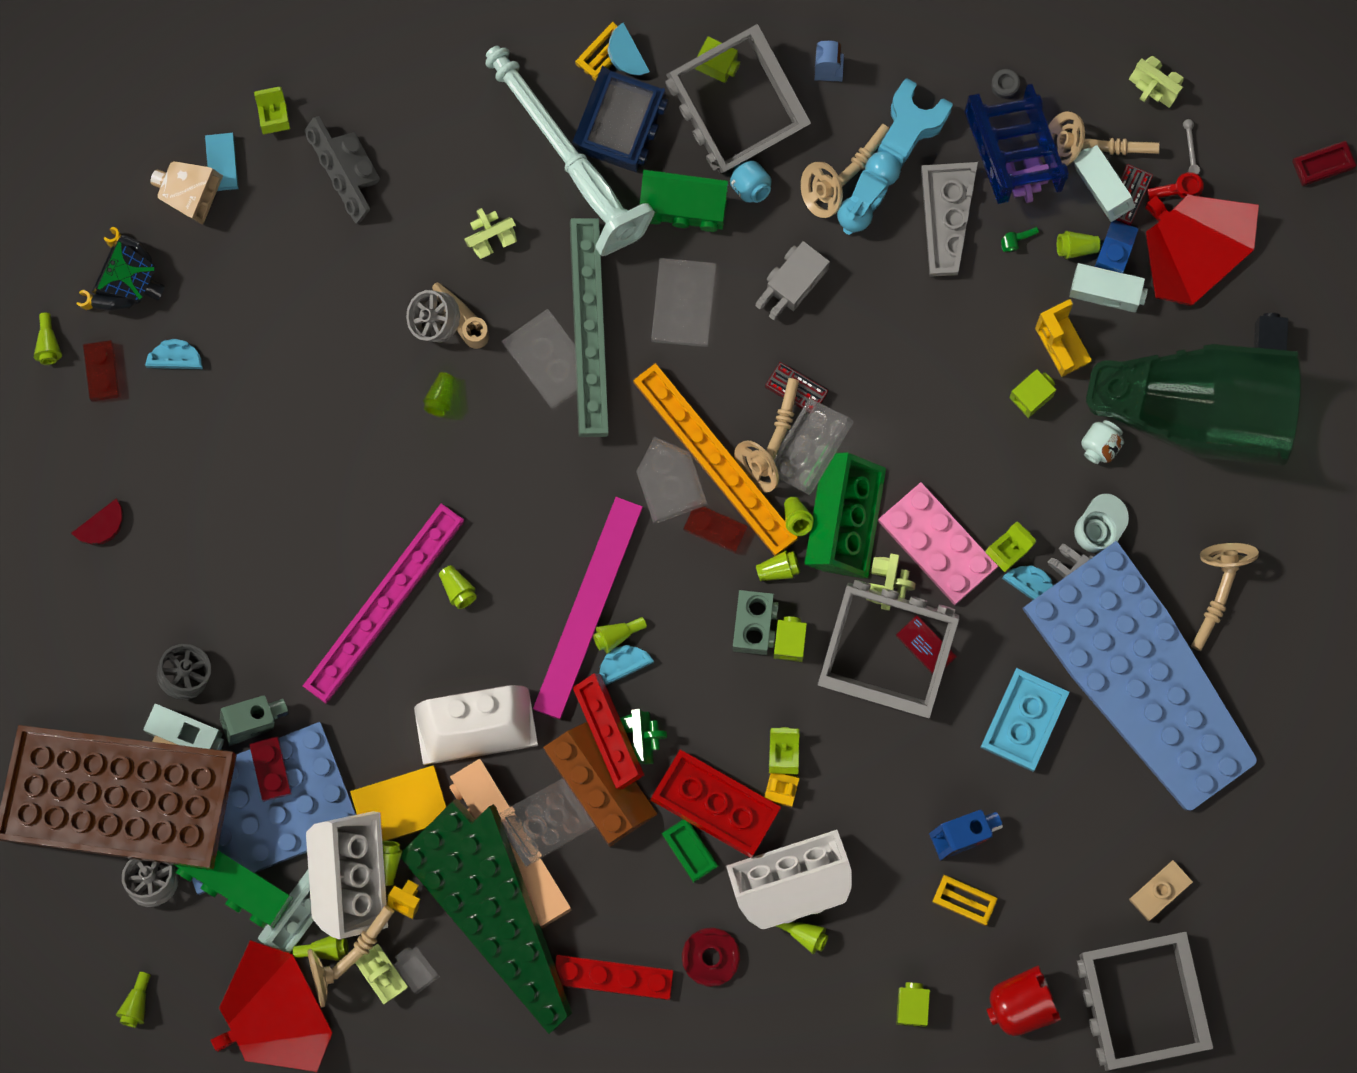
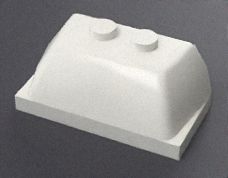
M510 685L428 699L414 707L424 766L538 746L529 689L524 686Z
M375 811L317 823L306 832L312 919L322 931L333 938L343 939L360 935L362 931H367L386 905L380 812ZM388 922L383 927V929L388 928Z
M838 830L726 866L739 908L748 921L760 929L790 923L798 918L810 914H818L825 909L841 905L847 901L852 887V870Z

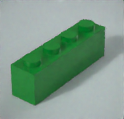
M218 850L214 870L175 865L178 867L176 874L189 882L196 878L203 883L200 889L214 898L218 893L227 898L225 905L238 913L242 909L252 914L249 920L263 929L267 924L275 928L293 900L290 895Z

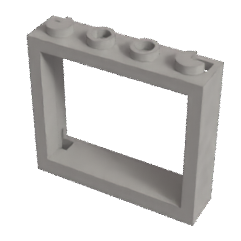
M758 24L666 74L668 80L665 82L670 93L673 96H678L682 103L679 109L686 121L691 120L695 127V130L692 132L700 146L704 144L709 153L706 155V159L713 170L717 169L719 173L731 169L811 124ZM748 39L792 123L724 161L679 77Z
M855 580L854 584L848 582L818 686L930 718L960 615L954 614L955 609L948 606L938 605V609L927 606V601L913 596L910 597V600L898 597L899 593L894 590L883 588L882 592L870 589L871 584ZM853 595L948 623L925 700L831 673Z
M1187 932L1084 952L1079 955L1080 960L1077 961V971L1080 978H1085L1087 989L1083 990L1084 1002L1086 1007H1091L1093 1018L1089 1019L1090 1029L1093 1037L1098 1036L1100 1048H1096V1055L1100 1066L1104 1065L1105 1071L1213 1049ZM1173 944L1195 1043L1115 1059L1093 960Z

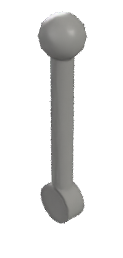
M1187 119L1183 122V127L1187 132L1191 164L1188 172L1198 175L1200 167L1196 165L1192 135L1194 122L1191 119Z

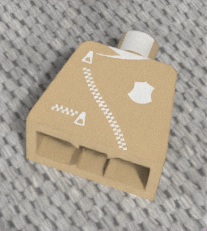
M173 161L170 163L167 173L158 169L153 172L151 185L160 188L157 195L158 199L203 225L223 175L210 167Z

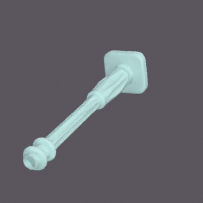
M494 46L486 53V66L491 69L495 68L497 71L496 80L498 82H505L563 159L565 171L569 173L583 197L605 222L604 229L595 246L599 254L606 256L639 240L646 232L655 211L648 203H644L630 210L624 209L604 178L587 160L584 154H579L526 84L518 72L520 68L519 63L516 61L510 62L508 59L509 50L499 46Z

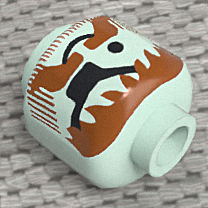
M1104 420L1103 423L1095 422L1081 442L1082 447L1086 451L1084 456L1095 464H1098L1100 461L1104 463L1111 462L1124 444V439L1121 436L1123 434L1122 430L1107 420Z

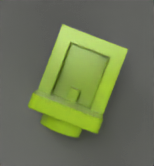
M282 87L255 91L254 95L262 133L268 134L290 129L287 105Z
M1015 522L1005 534L988 547L985 553L1006 572L1027 554L1036 543V539L1019 522Z
M788 727L770 729L769 773L798 774L799 729Z

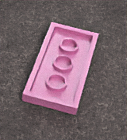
M922 482L878 519V522L954 605L960 602L998 568L997 564Z

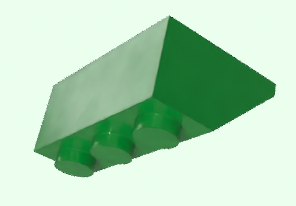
M643 170L640 205L648 203L655 211L650 224L669 222L678 228H688L691 225L699 226L701 230L707 232H715L717 229L723 230L728 199V181Z

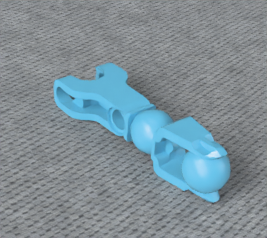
M908 78L902 82L894 94L891 104V117L894 121L880 144L878 152L867 160L865 170L862 171L852 197L844 200L837 211V217L840 225L843 227V232L850 235L853 232L863 231L870 225L874 210L883 201L888 186L892 185L899 178L903 164L918 141L923 138L934 137L940 133L951 113L952 102L943 98L933 109H920L912 100L916 83Z

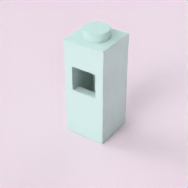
M1096 145L1093 148L1082 150L1073 161L1076 171L1110 222L1135 208L1132 196L1099 147Z
M1078 263L1069 297L1136 312L1139 304L1144 305L1148 289L1143 288L1145 278Z
M154 704L143 731L153 737L158 736L182 746L221 750L224 739L221 738L222 733L218 729L157 704Z

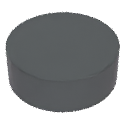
M1002 69L996 72L991 82L993 93L1003 99L1013 97L1018 92L1020 86L1018 75L1010 69Z

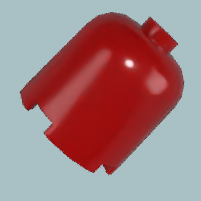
M1039 965L998 983L990 992L991 1007L986 1009L992 1025L999 1024L1003 1032L1008 1035H1023L1061 1021L1060 1014L1056 1010L1053 1003L1054 999Z

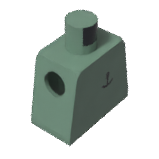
M264 695L221 708L220 722L229 746L273 730L274 720L287 716L289 713L284 699L268 703ZM259 714L262 716V718L255 719L252 717V715Z

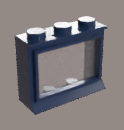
M602 66L574 136L573 147L579 153L637 173L639 165L644 166L647 161L649 150L646 147L649 140L654 141L657 135L659 124H656L658 116L659 114L664 115L668 106L669 99H666L665 88L661 89L615 73Z

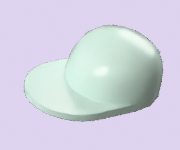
M1100 494L1095 497L1083 515L1077 520L1074 529L1077 543L1088 552L1099 553L1113 542L1118 541L1129 521L1125 504L1112 494Z

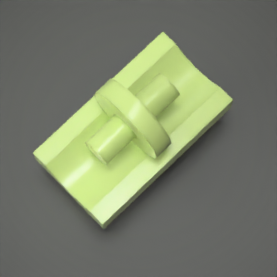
M1154 56L1149 57L1147 60L1141 58L1129 78L1130 81L1136 84L1137 88L1143 91L1140 100L1146 102L1151 97L1170 108L1183 88L1181 85L1184 78L1176 72H1171L1168 76L1160 71L1162 67L1161 61Z
M481 208L476 211L479 219L470 222L473 230L482 226L484 229L464 239L467 246L472 247L479 259H482L494 253L487 240L494 235L498 236L503 248L517 242L513 229L515 223L512 218L508 217L491 226L490 222L498 219L496 211L485 215Z
M890 554V558L874 557L871 574L885 576L886 581L885 586L871 584L870 589L882 592L883 588L890 590L897 588L898 597L905 599L906 590H915L916 583L908 580L910 572L908 570L902 569L900 579L896 578L899 555ZM866 599L873 603L881 604V609L890 611V605Z
M376 944L370 949L368 955L364 954L355 963L384 1005L409 988L379 944Z

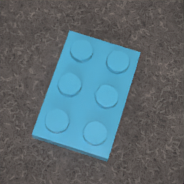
M1016 668L980 748L1034 772L1069 692Z

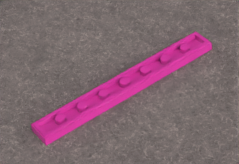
M615 497L533 710L561 720L643 506Z
M442 503L438 506L304 683L303 687L325 704L329 702L465 522L464 519Z

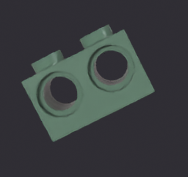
M739 590L733 640L734 652L767 655L768 647H774L775 631L770 630L771 619L777 620L778 602H773L774 594ZM758 602L762 603L766 610L762 615H754L750 612L749 607L753 603ZM750 631H758L763 638L759 643L752 644L746 639V635Z

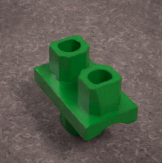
M641 709L631 710V715L620 718L626 734L633 733L634 743H631L639 763L645 765L654 764L653 750H660L659 740L668 737L667 731H659L657 720L650 721V712H644Z

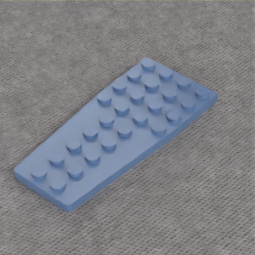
M1117 541L1022 608L1073 680L1184 810L1195 809L1256 764L1257 759L1170 614Z

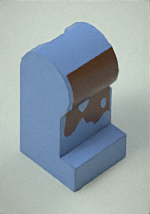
M820 41L817 43L815 80L842 82L844 54H841V44L839 42Z

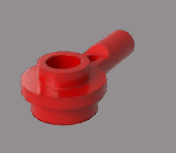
M1187 172L1182 174L1175 184L1147 189V195L1149 200L1155 196L1162 198L1176 194L1182 199L1187 195L1200 196L1204 189V183L1199 175Z

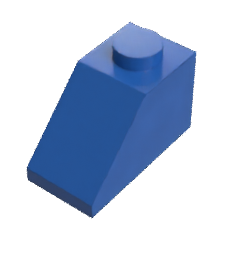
M1116 220L1112 221L1094 267L1123 273L1138 228Z

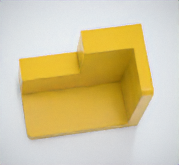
M1071 299L1041 313L1035 327L1061 377L1091 362L1086 348L1068 317L1073 306Z

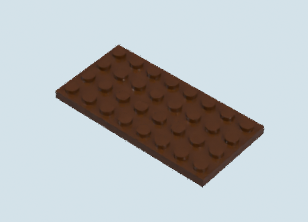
M18 725L0 805V841L214 870L237 754L230 751Z

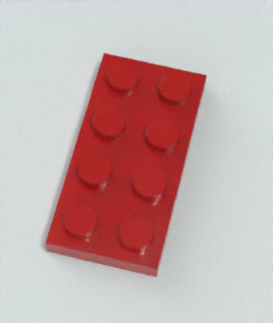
M681 749L651 797L652 802L750 858L754 856L781 809L779 805Z

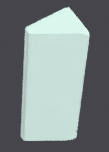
M308 870L289 894L293 900L275 928L267 924L259 935L258 940L266 946L290 953L314 921L311 914Z

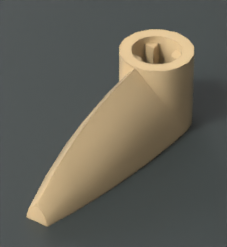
M438 282L435 283L432 287L433 291L448 293L457 302L460 311V321L456 331L465 343L474 349L484 347L489 340V331L485 321L476 317L447 288ZM437 296V299L441 304L442 300ZM471 330H480L481 335L478 337L475 335L471 336Z

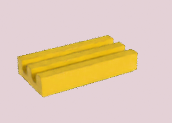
M614 22L575 61V64L579 68L584 69L587 75H591L594 81L597 80L602 66L609 69L613 65L610 57H608L596 71L594 70L608 54L609 43L589 64L586 61L606 41L612 31L618 27Z
M943 875L932 903L986 926L998 898ZM946 884L952 885L990 903L986 907L946 889L945 886ZM942 894L984 912V917L941 899Z

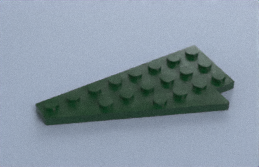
M458 799L452 801L402 851L401 859L546 1032L550 1034L572 1014L497 807L494 804L489 806L475 820Z

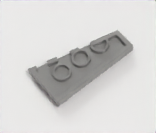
M978 162L922 165L921 167L929 277L958 275Z

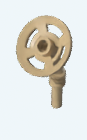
M1068 111L1058 114L1050 122L1043 140L1045 158L1049 164L1055 167L1068 166L1078 157L1081 149L1093 148L1096 145L1102 152H1109L1110 155H1113L1114 152L1116 155H1120V153L1122 155H1126V153L1159 154V143L1127 142V139L1121 141L1120 138H1117L1116 141H1114V138H1111L1110 141L1085 139V127L1082 119L1076 113ZM1068 120H1074L1073 124H1066L1062 126L1064 122ZM1055 134H1057L1058 150L1054 152L1053 141ZM1062 157H1070L1067 160L1060 161Z
M882 124L865 147L858 150L859 153L856 152V158L853 157L851 159L852 163L839 175L825 162H814L805 168L801 178V193L805 205L814 215L820 218H827L837 213L843 198L842 187L860 170L865 169L867 160L880 146L890 129L889 127ZM822 169L829 171L833 178L829 175H824ZM814 174L815 177L812 184L813 192H811V179ZM820 199L822 202L828 203V210L821 208L816 201Z
M788 378L782 407L777 411L780 414L776 416L778 422L774 423L776 429L767 449L765 450L753 441H743L735 448V461L762 492L774 490L779 482V474L774 459L787 430L791 429V425H789L793 421L791 417H794L792 409L799 380ZM748 447H755L759 450L752 451ZM769 476L771 482H764L760 480V477Z
M1222 543L1207 547L1201 551V560L1206 564L1221 567L1224 574L1215 600L1210 602L1211 607H1208V612L1204 613L1206 618L1191 644V647L1198 651L1203 649L1215 624L1220 622L1219 617H1223L1222 612L1226 611L1224 606L1236 571L1239 570L1240 566L1247 565L1258 558L1259 551L1256 547L1243 543ZM1238 553L1247 554V556L1243 557L1241 555H1238Z
M387 905L382 908L368 930L362 931L361 936L357 939L358 942L354 943V948L333 968H330V966L324 967L313 950H307L321 1008L325 1007L327 1001L328 984L334 983L333 980L338 979L364 954H369V949H372L373 944L377 942L376 937L393 915L394 910Z

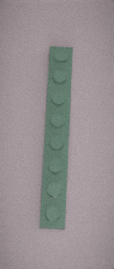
M571 218L570 220L579 437L608 436L601 256L595 248L600 237L599 218Z

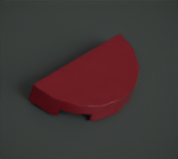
M114 499L71 534L80 542L90 545H102L112 540L119 533L123 521V509L118 499Z

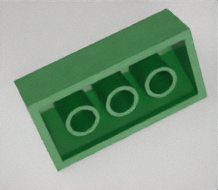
M849 452L823 454L813 511L814 522L809 534L805 565L823 572L868 578L886 473L885 467Z

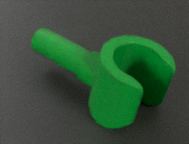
M1035 227L1017 234L1015 232L1007 233L1001 240L1003 252L1017 250L1019 248L1018 241L1038 234V228Z

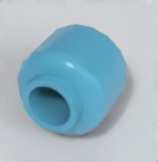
M741 162L734 167L730 178V185L743 201L758 203L769 195L772 179L758 162Z

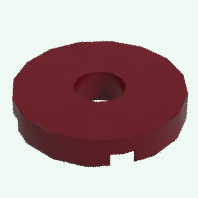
M717 928L701 929L692 934L685 942L682 951L683 967L687 975L697 984L707 987L720 986L729 981L737 972L740 962L739 947L734 938L724 930ZM708 949H714L719 953L720 959L715 965H707L702 959L703 953Z

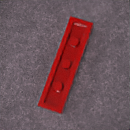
M594 673L574 686L573 690L616 789H624L643 777L644 773L601 674Z
M561 955L556 957L555 967L562 986L670 1000L673 970Z

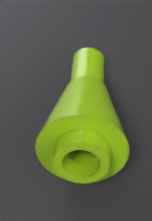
M41 313L39 314L40 331L34 359L43 365H52L62 358V353L51 327V314Z
M641 617L629 623L596 627V634H593V638L599 650L603 649L608 654L630 637V634L646 628L647 625L644 618Z
M800 922L776 925V927L790 933L794 939L812 954H815L817 950L821 952L828 941L829 936L825 934L826 928Z
M331 936L309 945L293 947L294 958L308 957L307 950L312 949L318 958L340 961L349 951L346 938L337 939Z
M139 972L134 989L131 990L116 1013V1016L121 1018V1024L134 1028L137 1027V1024H144L145 991L151 976L150 974Z

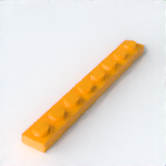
M656 363L633 380V383L774 556L780 554L798 540L796 535L787 530L783 518Z

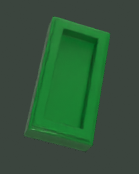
M683 819L662 833V836L693 883L718 867L689 822Z

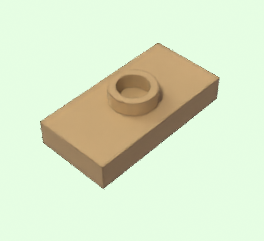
M1172 860L1129 900L1149 922L1193 881Z

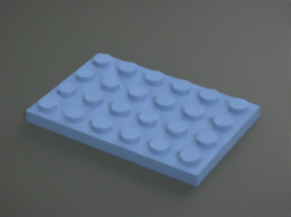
M321 722L279 738L292 795L263 802L251 750L237 754L218 851L253 873L306 853V832L314 824L356 815ZM193 878L192 882L197 894L206 893L200 889L203 883Z

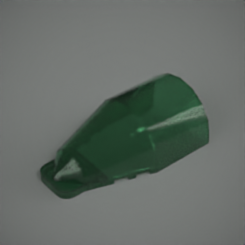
M1209 344L1204 345V349L1188 352L1184 349L1176 351L1177 354L1163 357L1153 355L1128 361L1105 360L1094 366L1086 395V403L1090 412L1094 415L1113 417L1124 425L1199 458L1278 466L1285 465L1289 460L1297 431L1301 397V366L1298 351Z

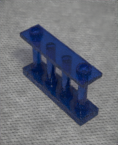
M1033 84L1027 85L1023 100L987 106V104H983L980 94L968 96L964 112L998 204L1009 202L1012 190L1015 187L1052 180L1056 192H1062L1065 181L1069 176L1067 165L1062 163L1042 111L1041 96L1036 94ZM1027 111L1031 122L996 129L991 127L989 117ZM1035 133L1039 146L1004 152L999 149L997 142L1002 139ZM1044 157L1045 163L1049 166V169L1012 175L1011 173L1008 174L1006 163Z

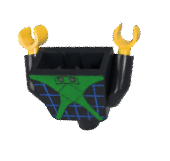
M111 227L110 231L116 236L113 239L104 237L105 242L111 249L92 289V293L95 295L81 290L79 294L87 296V301L82 304L77 302L76 304L85 310L96 308L112 311L129 309L133 305H137L141 302L144 294L158 301L165 285L151 279L156 269V266L152 264V257L142 242L127 235H121L116 227Z

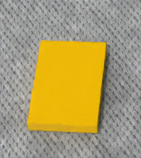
M434 765L350 791L357 815L372 811L380 812L382 841L394 840L424 830L446 808Z

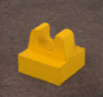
M771 773L765 798L773 803L792 807L799 778Z
M408 880L403 889L394 886L388 896L387 906L413 919L419 908L420 899L415 897L419 885Z

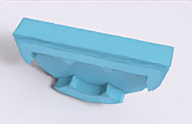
M621 23L612 31L607 51L611 62L617 70L628 75L639 76L649 73L650 71L624 23Z
M178 339L161 342L160 345L148 354L145 364L146 368L203 369L202 359L196 349L188 342Z
M1034 566L1013 568L1002 578L1032 600L1053 586L1051 578L1043 570Z
M625 645L613 649L605 656L600 666L599 674H601L607 686L654 663V661L646 651L638 647Z

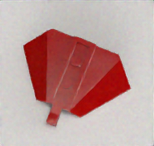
M1187 195L1170 212L1167 211L1165 205L1157 196L1153 197L1145 207L1158 221L1156 225L1146 231L1155 298L1184 305H1193L1254 251L1259 209L1257 204Z
M250 940L219 1006V1010L226 1020L230 1031L210 1040L215 1051L218 1052L237 1042L247 1062L318 1072L333 1032L293 954Z

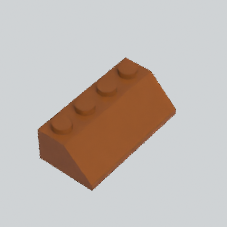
M588 722L568 730L543 747L545 753L609 847L658 815L636 782H633L624 789H616Z

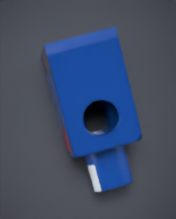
M978 810L939 825L929 835L939 859L943 860L986 842L993 837V831L1002 828V821L997 812L985 816L982 810Z

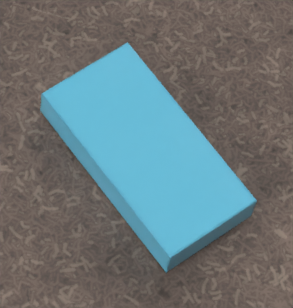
M234 134L205 135L207 166L223 175L217 191L239 189Z

